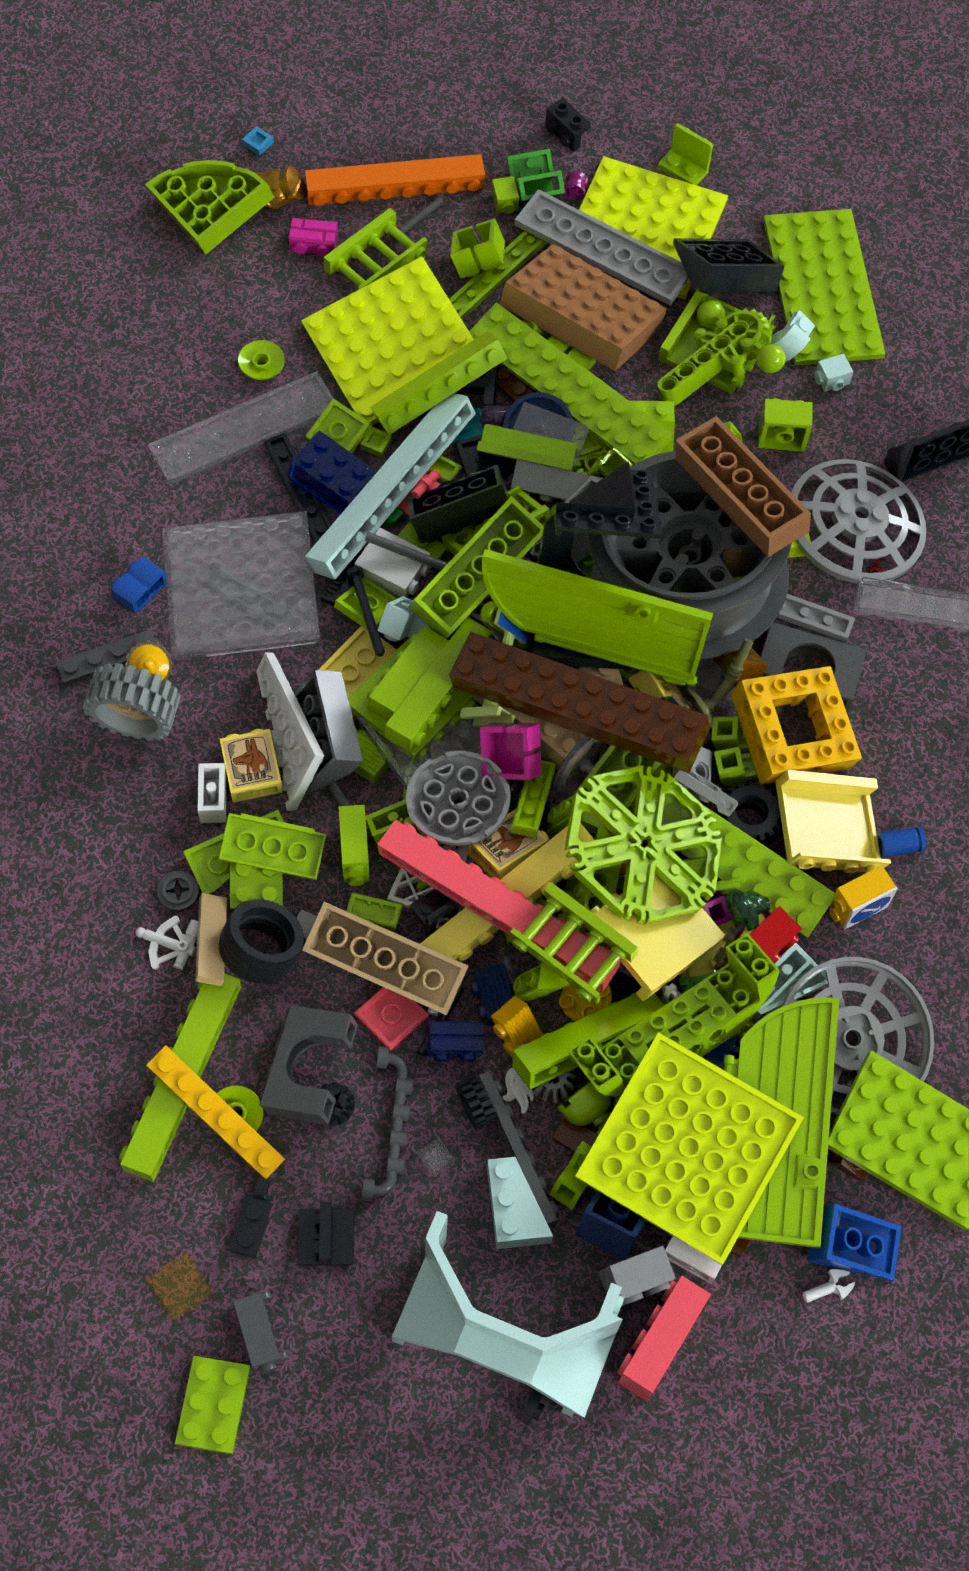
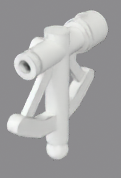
M173 916L161 924L156 932L148 929L145 930L143 927H139L136 930L137 937H143V939L151 942L149 958L152 969L157 970L159 964L175 957L177 958L173 967L180 970L184 969L189 956L193 957L196 951L194 944L198 936V921H190L186 934H182L178 927L180 923L178 916ZM173 928L180 941L165 936L166 932ZM159 945L175 950L160 958L157 955Z

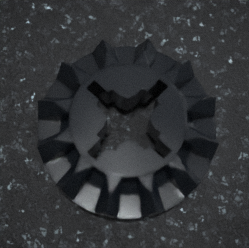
M337 1082L325 1083L320 1089L328 1090L334 1098L339 1096L338 1104L340 1108H333L329 1125H340L346 1122L354 1112V1095L347 1086Z

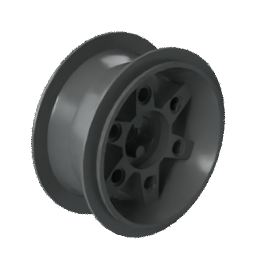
M675 451L655 455L630 466V470L652 471L662 539L589 533L590 551L594 559L591 579L713 613L700 659L713 658L738 650L744 638L752 641L757 639L775 621L785 603L789 588L787 559L792 543L767 557L675 460ZM745 576L744 578L740 579V580L737 581V582H736V581L734 580V578H733V577ZM641 580H651V581H650L649 584H647V583H645V582H643V581H641Z

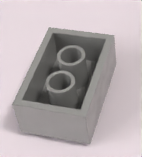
M663 1246L613 1264L598 1272L606 1294L611 1283L622 1287L619 1296L624 1297L622 1306L644 1298L642 1292L647 1297L670 1288L669 1281L676 1279Z

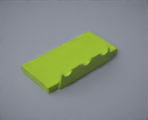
M229 813L219 860L316 881L326 834L315 832V829L243 813H241V816Z

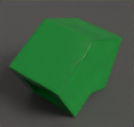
M396 507L379 528H395L404 519V512Z

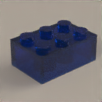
M319 430L292 458L287 476L339 514H342L377 471Z

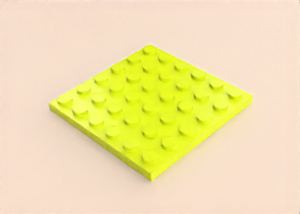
M603 156L579 210L681 262L673 244L674 238L711 239L728 200V195ZM690 280L677 296L678 298L686 300L692 286Z
M423 257L406 264L301 320L352 410L370 422L372 426L379 422L372 412L371 406L474 340Z
M658 1032L575 1178L718 1264L723 1265L804 1117Z

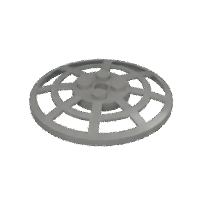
M831 460L810 468L795 483L791 493L798 499L803 484L811 475L823 482L816 490L812 501H800L809 511H812L814 524L821 535L811 543L805 535L795 541L802 553L815 566L827 574L856 584H881L904 575L920 557L926 540V522L922 509L908 487L886 470L858 460ZM848 466L856 467V473H842L830 477L822 469ZM866 470L885 478L896 488L891 489L882 481L866 475ZM857 479V488L846 490L838 481ZM867 482L877 485L886 493L878 497L867 490ZM828 487L839 495L834 503L820 502L822 494ZM905 495L911 502L917 513L920 525L908 521L906 508L899 496ZM894 500L900 511L901 518L890 515L885 504ZM820 511L831 512L834 526L830 529L825 527ZM855 512H861L865 518H859ZM888 524L901 527L899 536L894 542L884 532ZM909 530L920 535V539L911 557L904 561L897 549L904 542ZM841 533L855 541V548L843 544L835 536ZM879 539L885 547L879 550L865 551V542ZM828 542L838 551L853 557L852 570L831 562L817 550ZM890 555L897 566L884 572H862L863 559H878Z
M843 957L815 966L802 975L792 986L784 999L782 1007L797 1002L794 997L803 985L824 971L826 972L829 987L820 991L813 998H824L829 995L832 998H839L832 1096L834 1091L848 1094L851 1087L837 1084L842 1070L856 1071L858 1073L867 1053L871 1050L924 1082L933 1059V1025L924 1000L916 988L902 974L876 960L863 957ZM857 966L877 972V975L870 987L859 983L839 984L836 968ZM887 978L893 981L906 994L913 1004L916 1013L901 1017L893 1003L880 993ZM842 991H855L866 995L860 1007H845ZM875 1000L886 1009L892 1019L891 1021L880 1024L878 1019L870 1012ZM920 1023L923 1043L919 1066L903 1060L906 1051V1032L904 1027ZM896 1030L897 1048L894 1056L883 1050L884 1034ZM849 1031L854 1032L858 1037V1042L855 1046L849 1045L846 1041V1035ZM831 1106V1114L837 1116L840 1109Z

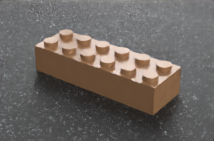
M717 416L675 440V460L767 557L809 532L811 519L809 510Z

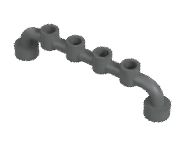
M378 1046L376 1068L387 1069V1065L391 1064L397 1069L386 1179L383 1184L376 1186L374 1185V1179L363 1178L361 1201L372 1202L373 1197L388 1194L395 1186L397 1175H403L405 1159L399 1158L400 1148H406L407 1132L402 1131L403 1121L408 1122L410 1105H405V1096H411L413 1079H407V1065L401 1057L389 1053V1047Z

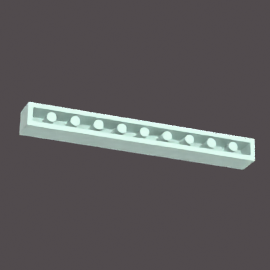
M452 394L435 405L305 555L314 573L336 579L367 543V541H364L367 532L374 534L476 414L468 396Z

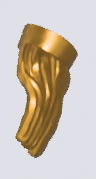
M293 166L283 170L272 169L267 172H254L268 184L275 197L265 205L269 208L279 209L293 201L301 200L305 196L306 188L303 177Z

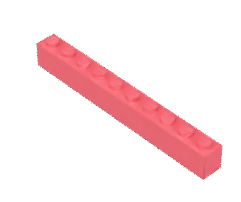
M395 820L377 844L378 852L381 856L510 936V931L513 927L523 934L544 908L540 904L535 906L527 901V897L517 890L511 891L504 887L505 884L497 877L492 876L490 878L483 874L482 869L474 863H465L453 850L447 849L446 851L439 847L437 841L430 836H421L409 823L404 822L402 824ZM551 916L531 941L544 950L567 920ZM574 930L553 955V958L563 966H566L590 937L589 934L586 932L579 933ZM597 944L574 974L587 983L612 953L610 951L611 947H602ZM620 960L597 987V990L604 991L619 969Z

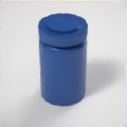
M921 826L877 833L881 857L924 852L926 850V835Z

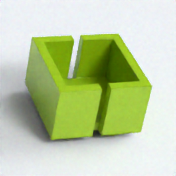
M495 218L476 224L483 242L481 244L472 226L453 232L450 256L460 278L473 277L481 269L484 271L495 270L503 265L505 240Z

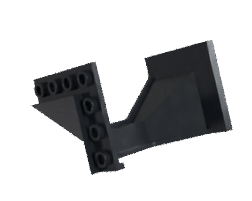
M628 461L570 500L569 503L557 502L545 517L537 564L586 577L570 556L575 532L662 539L652 471L630 470ZM532 633L531 653L567 666L632 670V667L545 642L534 641L535 633Z

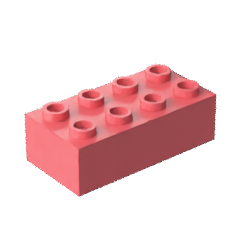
M681 1276L678 1282L671 1281L669 1284L670 1288L666 1289L661 1299L665 1303L662 1307L657 1304L646 1324L650 1326L649 1331L644 1328L642 1329L632 1347L636 1351L634 1356L628 1353L617 1372L621 1375L618 1383L646 1402H648L711 1296L709 1292L684 1276Z

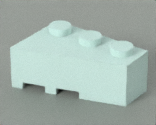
M797 943L784 952L775 963L780 970L776 984L764 1004L752 1017V1021L781 1008L792 986L802 975L818 966ZM819 973L807 981L797 992L794 999H801L827 986L826 973Z
M516 1157L488 1159L487 1174L496 1249L552 1243V1232Z

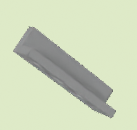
M787 594L785 603L777 617L778 619L845 643L855 621L854 617Z

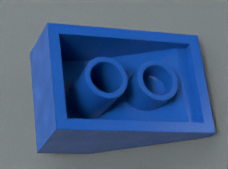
M835 1203L826 1204L823 1207L820 1248H808L807 1261L829 1268L894 1281L902 1226Z

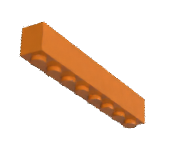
M477 154L305 170L308 205L322 206L326 203L344 204L347 201L359 200L365 202L369 199L381 198L387 200L391 197L401 196L409 198L413 195L422 194L431 196L435 193L444 192L452 194L465 190L478 191L479 189H485V171L482 155Z

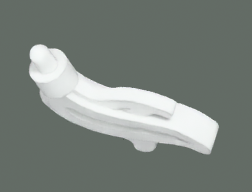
M510 1068L505 1077L507 1094L503 1096V1100L511 1102L516 1099L521 1107V1114L525 1115L529 1107L527 1096L533 1102L532 1089H528L516 1071Z

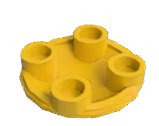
M569 984L563 987L559 998V1004L565 1015L573 1021H577L591 1012H597L608 1007L612 1001V994L609 985H607L603 992L596 989L600 993L601 999L598 1004L592 1000L586 1002L576 993L578 989Z

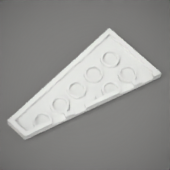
M265 652L256 672L261 695L267 698L268 709L265 713L267 720L272 721L273 730L270 731L278 767H281L283 771L282 789L287 791L289 801L285 802L287 811L297 810L307 788L313 781L314 775L323 761L324 754L275 654Z

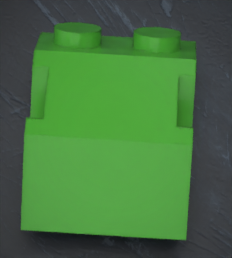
M550 149L506 157L509 177L514 176L520 195L519 201L530 200L538 189L550 196L565 193L562 171L553 170ZM557 176L559 189L554 190L550 177Z

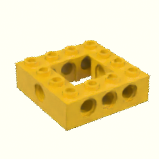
M831 666L741 680L730 692L760 784L775 783V780L787 770L815 773L848 770L862 759ZM805 699L809 710L807 713L808 717L812 719L817 734L815 736L816 742L787 746L775 707L788 704L796 706Z

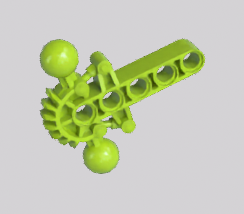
M707 300L698 307L697 320L702 327L707 329L717 328V330L706 332L703 328L697 329L694 334L698 350L658 381V389L662 401H674V406H676L723 369L732 372L735 377L743 376L745 373L743 365L747 360H753L755 357L761 371L770 374L778 372L785 365V352L780 346L771 344L772 329L767 317H764L762 312L757 313L755 309L749 312L745 308L743 311L736 309L735 312L725 316V309L720 302Z

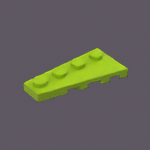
M279 810L262 816V818L284 822ZM224 834L183 851L202 893L212 894L230 880V862L219 860Z

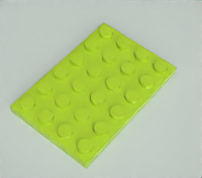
M871 1050L867 1053L829 1131L828 1149L964 1230L969 1229V1109Z

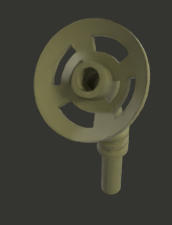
M744 638L734 662H731L727 668V672L724 675L726 678L711 699L706 698L703 700L690 688L685 690L687 698L695 710L708 715L710 733H712L713 727L711 713L715 711V707L719 705L732 685L738 682V677L741 676V672L744 670L742 666L754 643L748 638Z

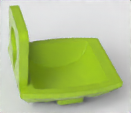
M612 448L594 462L587 471V474L590 475L599 469L602 475L606 477L628 461L629 467L634 464L617 448Z

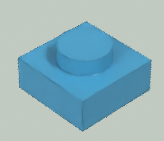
M257 126L242 139V145L258 156L274 143L273 137Z

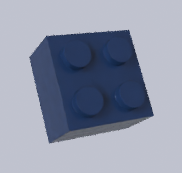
M596 1191L583 1213L575 1235L622 1260H626L643 1231L647 1220Z

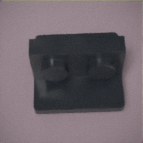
M436 889L431 890L410 904V910L425 928L426 938L465 908Z
M320 1202V1209H300L298 1265H353L355 1210L332 1209L331 1202Z

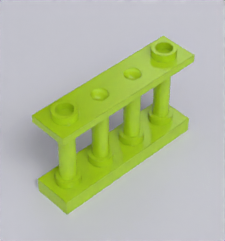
M389 208L324 256V270L330 276L336 271H341L358 286L359 290L420 257L425 258L427 254V239L423 237L417 243L409 239L396 228V212ZM386 234H391L407 250L398 256L380 238ZM368 247H375L391 262L381 268L363 251ZM352 259H358L374 275L365 281L347 263Z
M551 882L544 890L545 898L547 899L546 906L523 934L514 927L510 931L511 939L513 940L512 944L522 953L528 951L578 989L576 993L586 1002L592 1000L598 1004L601 999L600 993L596 991L597 987L619 960L626 958L632 962L638 954V947ZM561 909L568 915V921L547 947L542 950L531 940L552 914ZM582 925L590 931V937L568 964L563 966L553 958V955L575 928H580ZM604 942L611 947L610 951L612 953L586 983L574 973L596 945Z

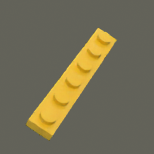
M166 1045L146 1065L152 1073L261 1177L267 1179L285 1160Z

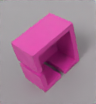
M490 723L480 727L481 756L485 759H490L502 770V774H499L505 779L530 780L542 775L541 752L536 751V748L541 747L540 723ZM481 762L482 777L488 774L492 779L494 774L487 773V763Z

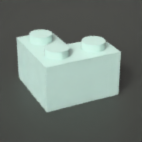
M402 596L387 603L377 631L383 633L384 637L388 640L400 641L406 637L411 638L414 632L419 633L423 626L431 628L408 607L413 600Z

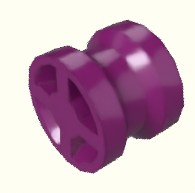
M579 171L569 172L564 185V195L569 198L582 199L588 183L587 176Z

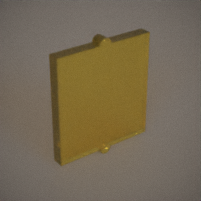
M187 1253L171 1264L166 1263L164 1265L165 1268L148 1279L174 1321L189 1310L197 1309L199 1303L214 1293Z

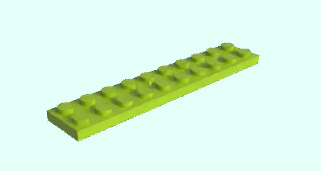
M497 302L469 331L474 340L485 332L490 331L498 339L508 357L500 363L501 366L534 391L548 393L559 398L568 407L575 422L611 449L617 448L633 464L658 455L673 438L672 432Z

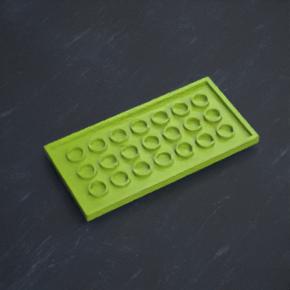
M841 209L764 215L763 221L770 254L784 265L778 292L785 324L788 323L794 312L800 310L815 325L808 336L810 341L793 357L794 366L818 364L821 360L844 354L848 361L883 359L885 357L884 345L852 210ZM831 238H833V239L838 238L839 240H837V241H832Z

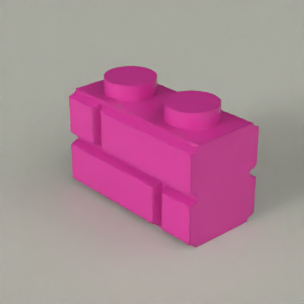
M292 218L289 234L290 251L301 255L313 253L324 257L336 248L338 239L337 222Z

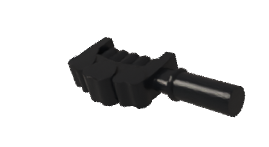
M358 553L336 579H331V583L326 589L327 592L320 596L321 601L334 606L335 600L353 586V582L348 581L346 572L353 567Z

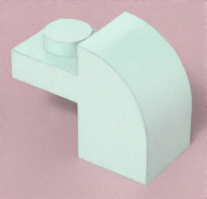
M798 310L793 313L784 329L772 335L771 344L782 348L786 356L785 362H787L810 341L808 336L815 325Z

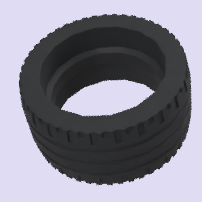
M263 899L249 900L238 905L228 917L220 935L219 953L228 969L235 973L236 976H239V978L258 984L274 983L285 977L298 959L304 943L303 929L297 918L282 905ZM255 929L265 932L279 943L283 953L272 955L253 949L243 939L240 930Z

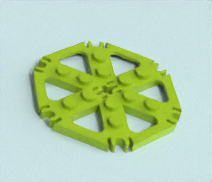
M644 765L591 776L583 784L589 792H586L582 787L576 791L572 798L564 851L571 849L566 854V858L575 857L578 860V863H574L570 867L571 871H576L574 876L619 918L623 915V919L627 921L631 917L632 912L637 915V924L639 925L644 920V925L696 913L704 907L706 903L700 896L708 901L716 892L722 838L715 839L721 833L720 830L711 831L709 829V826L716 820L715 818H709L712 813L669 773L665 775L664 771L660 770L657 776L653 777L650 766L643 772ZM626 782L633 783L637 788L634 815L607 791L606 787ZM665 794L671 795L690 813L691 819L661 825ZM582 813H591L615 836L585 843L581 842L578 834ZM644 840L648 842L645 848L640 845ZM692 847L703 848L706 852L703 878L697 875L674 852ZM627 863L623 895L621 898H615L595 880L593 872L597 869ZM655 874L679 895V905L655 910L651 907Z

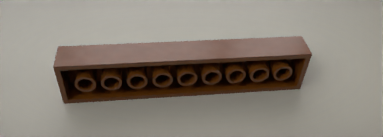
M471 631L449 673L453 688L690 773L709 731L708 715Z

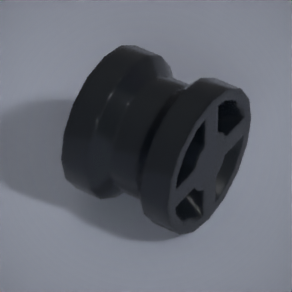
M619 972L612 977L609 987L614 1001L619 1002L636 991L637 983L631 974Z

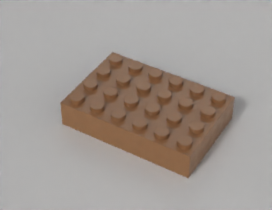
M554 244L505 282L500 301L501 306L525 320L535 323L539 328L614 371L657 334L661 329L667 308L660 305L657 301L640 294L639 291L626 286L618 279L610 277L600 269L589 265L581 258L573 256Z

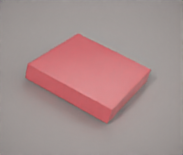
M384 987L354 1012V1016L385 1047H389L390 1052L429 1018V1014L416 1001Z

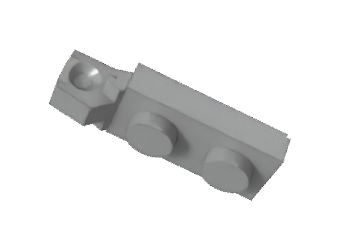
M676 768L672 769L675 780L686 790L689 787L697 792V797L706 803L711 801L716 804L718 812L730 816L737 807V800L722 792L721 788L691 770L690 773Z

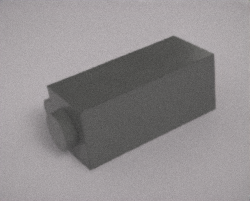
M259 1292L233 1301L253 1371L260 1370V1374L276 1370V1364L289 1359L288 1352L281 1354L278 1352L264 1301L271 1299L270 1292L262 1294Z

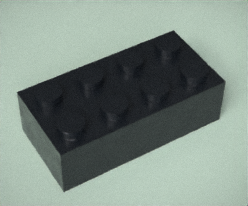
M498 464L424 492L419 499L415 497L408 498L410 520L421 544L434 542L441 536L449 533H458L470 525H479L486 519L491 518L510 497Z

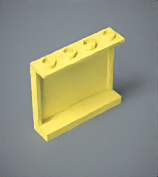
M787 770L775 780L788 865L799 866L800 869L821 868L823 871L836 869L844 870L845 873L857 871L868 873L881 865L885 868L891 864V860L881 859L870 798V794L878 789L877 779Z
M655 874L651 907L655 910L679 905V895ZM617 892L612 894L615 898H621L623 893L618 895ZM597 905L590 910L638 947V954L632 962L626 958L620 961L641 985L636 994L642 1001H645L717 947L726 937L703 908L696 913L644 925L645 920L640 925L637 924V915L633 912L626 921L623 919V915L619 918L606 905L602 908H599Z

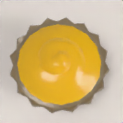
M148 640L138 642L136 646L130 648V652L126 655L125 667L133 665L138 670H142V668L147 669L149 674L153 675L156 673L160 675L161 680H168V677L172 674L171 668L173 663L171 655L166 651L165 647L160 646L157 642H150Z

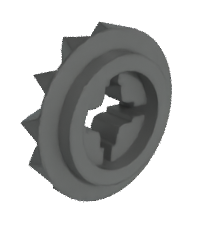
M170 872L158 884V899L168 910L173 909L180 912L187 907L191 908V905L198 899V883L187 872ZM177 882H179L182 890H186L181 893L179 900L174 893H171L175 891Z

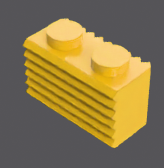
M516 996L491 1015L492 1021L495 1023L492 1028L504 1040L502 1046L511 1057H513V1050L517 1049V1047L525 1043L528 1044L543 1035L528 1004Z

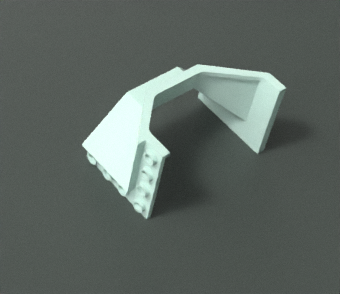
M437 1211L426 1236L425 1259L394 1330L392 1341L402 1346L404 1342L460 1356L530 1386L563 1407L561 1413L572 1417L575 1413L585 1418L615 1335L623 1320L617 1317L624 1297L619 1296L622 1287L614 1283L610 1284L600 1313L593 1321L550 1337H540L482 1313L471 1305L443 1252L447 1237L448 1215Z

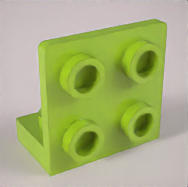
M677 123L673 130L671 149L658 163L657 168L675 179L698 185L708 174L713 144Z

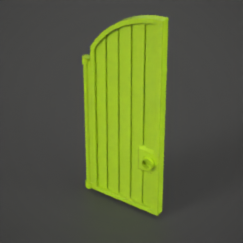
M484 550L482 555V574L491 598L500 611L519 629L535 633L534 641L545 642L685 682L687 685L695 687L697 683L695 674L713 613L491 550Z
M811 998L785 1005L763 1017L740 1040L739 1059H735L733 1055H724V1071L804 1117L738 1238L820 1248L839 998Z

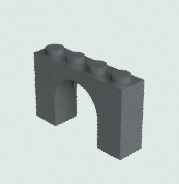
M773 622L769 628L761 658L768 664L763 677L782 674L785 663L795 655L812 654L818 656L828 666H831L845 709L849 710L867 649L860 648L856 644L839 642L832 637L815 635L808 630L791 628L784 623Z
M291 1005L289 1013L284 1017V1029L281 1039H278L276 1043L274 1061L268 1068L266 1087L260 1094V1106L268 1115L329 1125L336 1099L326 1089L294 1083L293 1068L298 1057L304 1051L314 1046L325 1045L351 1049L358 1027L351 1014Z

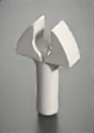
M841 1269L829 1270V1281L803 1292L804 1301L809 1303L831 1293L839 1295L840 1300H843L851 1292L855 1282L845 1287L835 1284L839 1278L849 1275L850 1272Z

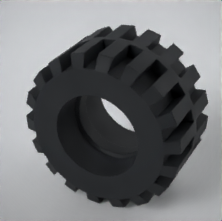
M748 782L747 786L740 783L737 784L736 789L731 787L727 795L737 800V807L730 816L717 812V814L764 846L771 845L775 837H777L782 824L778 795L773 797L774 791L770 788L768 790L763 789L765 785L760 783L759 786H754V782ZM741 809L754 810L760 814L763 823L747 825L739 820L736 812Z

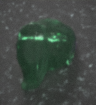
M731 890L727 894L726 905L732 922L739 931H742L741 926L743 925L747 927V931L758 927V916L765 910H770L768 897L758 892Z

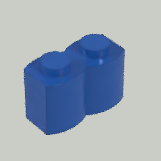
M145 557L135 560L130 564L127 573L113 581L111 586L112 597L136 614L167 583L166 572Z

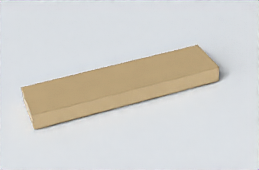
M201 893L199 898L195 982L222 986L224 982L225 962H223L219 953V939L226 923V897Z

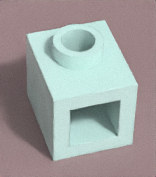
M841 354L819 361L814 378L816 383L822 386L824 392L829 390L838 391L850 384L853 370L846 356Z

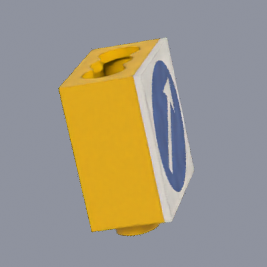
M881 865L840 886L829 906V913L835 922H839L845 930L887 908L898 888Z

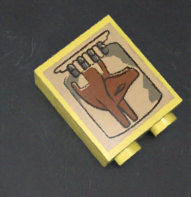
M255 729L250 733L241 735L230 734L220 739L233 803L283 793L270 729Z
M516 809L507 814L501 826L494 833L479 842L468 845L469 856L490 878L494 876L502 879L550 840L548 835L538 830L536 838L511 833Z

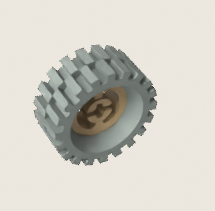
M115 663L114 667L111 664H105L104 667L99 666L94 671L83 709H85V715L90 716L89 719L92 722H98L97 726L108 728L109 732L113 734L118 732L122 736H132L140 740L145 738L147 741H154V738L161 740L163 736L167 737L171 731L180 702V693H177L178 689L171 686L170 681L161 680V676L156 673L153 675L149 674L147 669L142 668V670H138L133 665L124 667L118 663Z

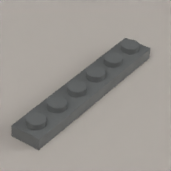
M485 1072L479 1075V1078L483 1082L485 1090H487L488 1096L492 1101L499 1129L512 1157H516L549 1228L554 1227L557 1222L556 1217L559 1216L557 1207L553 1200L548 1201L546 1197V1183L541 1175L537 1177L533 1168L536 1166L535 1159L530 1150L525 1151L522 1144L525 1141L523 1133L519 1126L514 1127L511 1120L513 1112L508 1102L503 1103L500 1096L502 1088L498 1079H492L490 1072Z

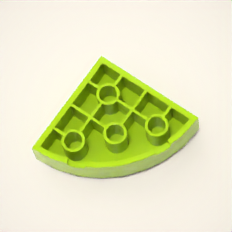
M204 160L189 162L173 171L169 169L145 184L153 198L205 255L275 198L268 184L256 173L226 161Z

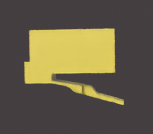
M640 670L628 679L635 690L660 699L663 696L671 697L674 693L681 695L675 684L664 681L657 674Z

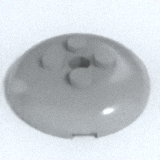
M468 751L445 752L443 756L425 761L412 775L406 791L408 814L413 824L422 834L430 836L438 843L451 846L474 844L494 833L505 820L510 807L509 784L505 778L499 775L502 774V770L490 759H485L480 754ZM481 762L487 763V773L494 774L492 779L488 774L482 777ZM458 799L463 800L462 803H457L456 805L453 802Z

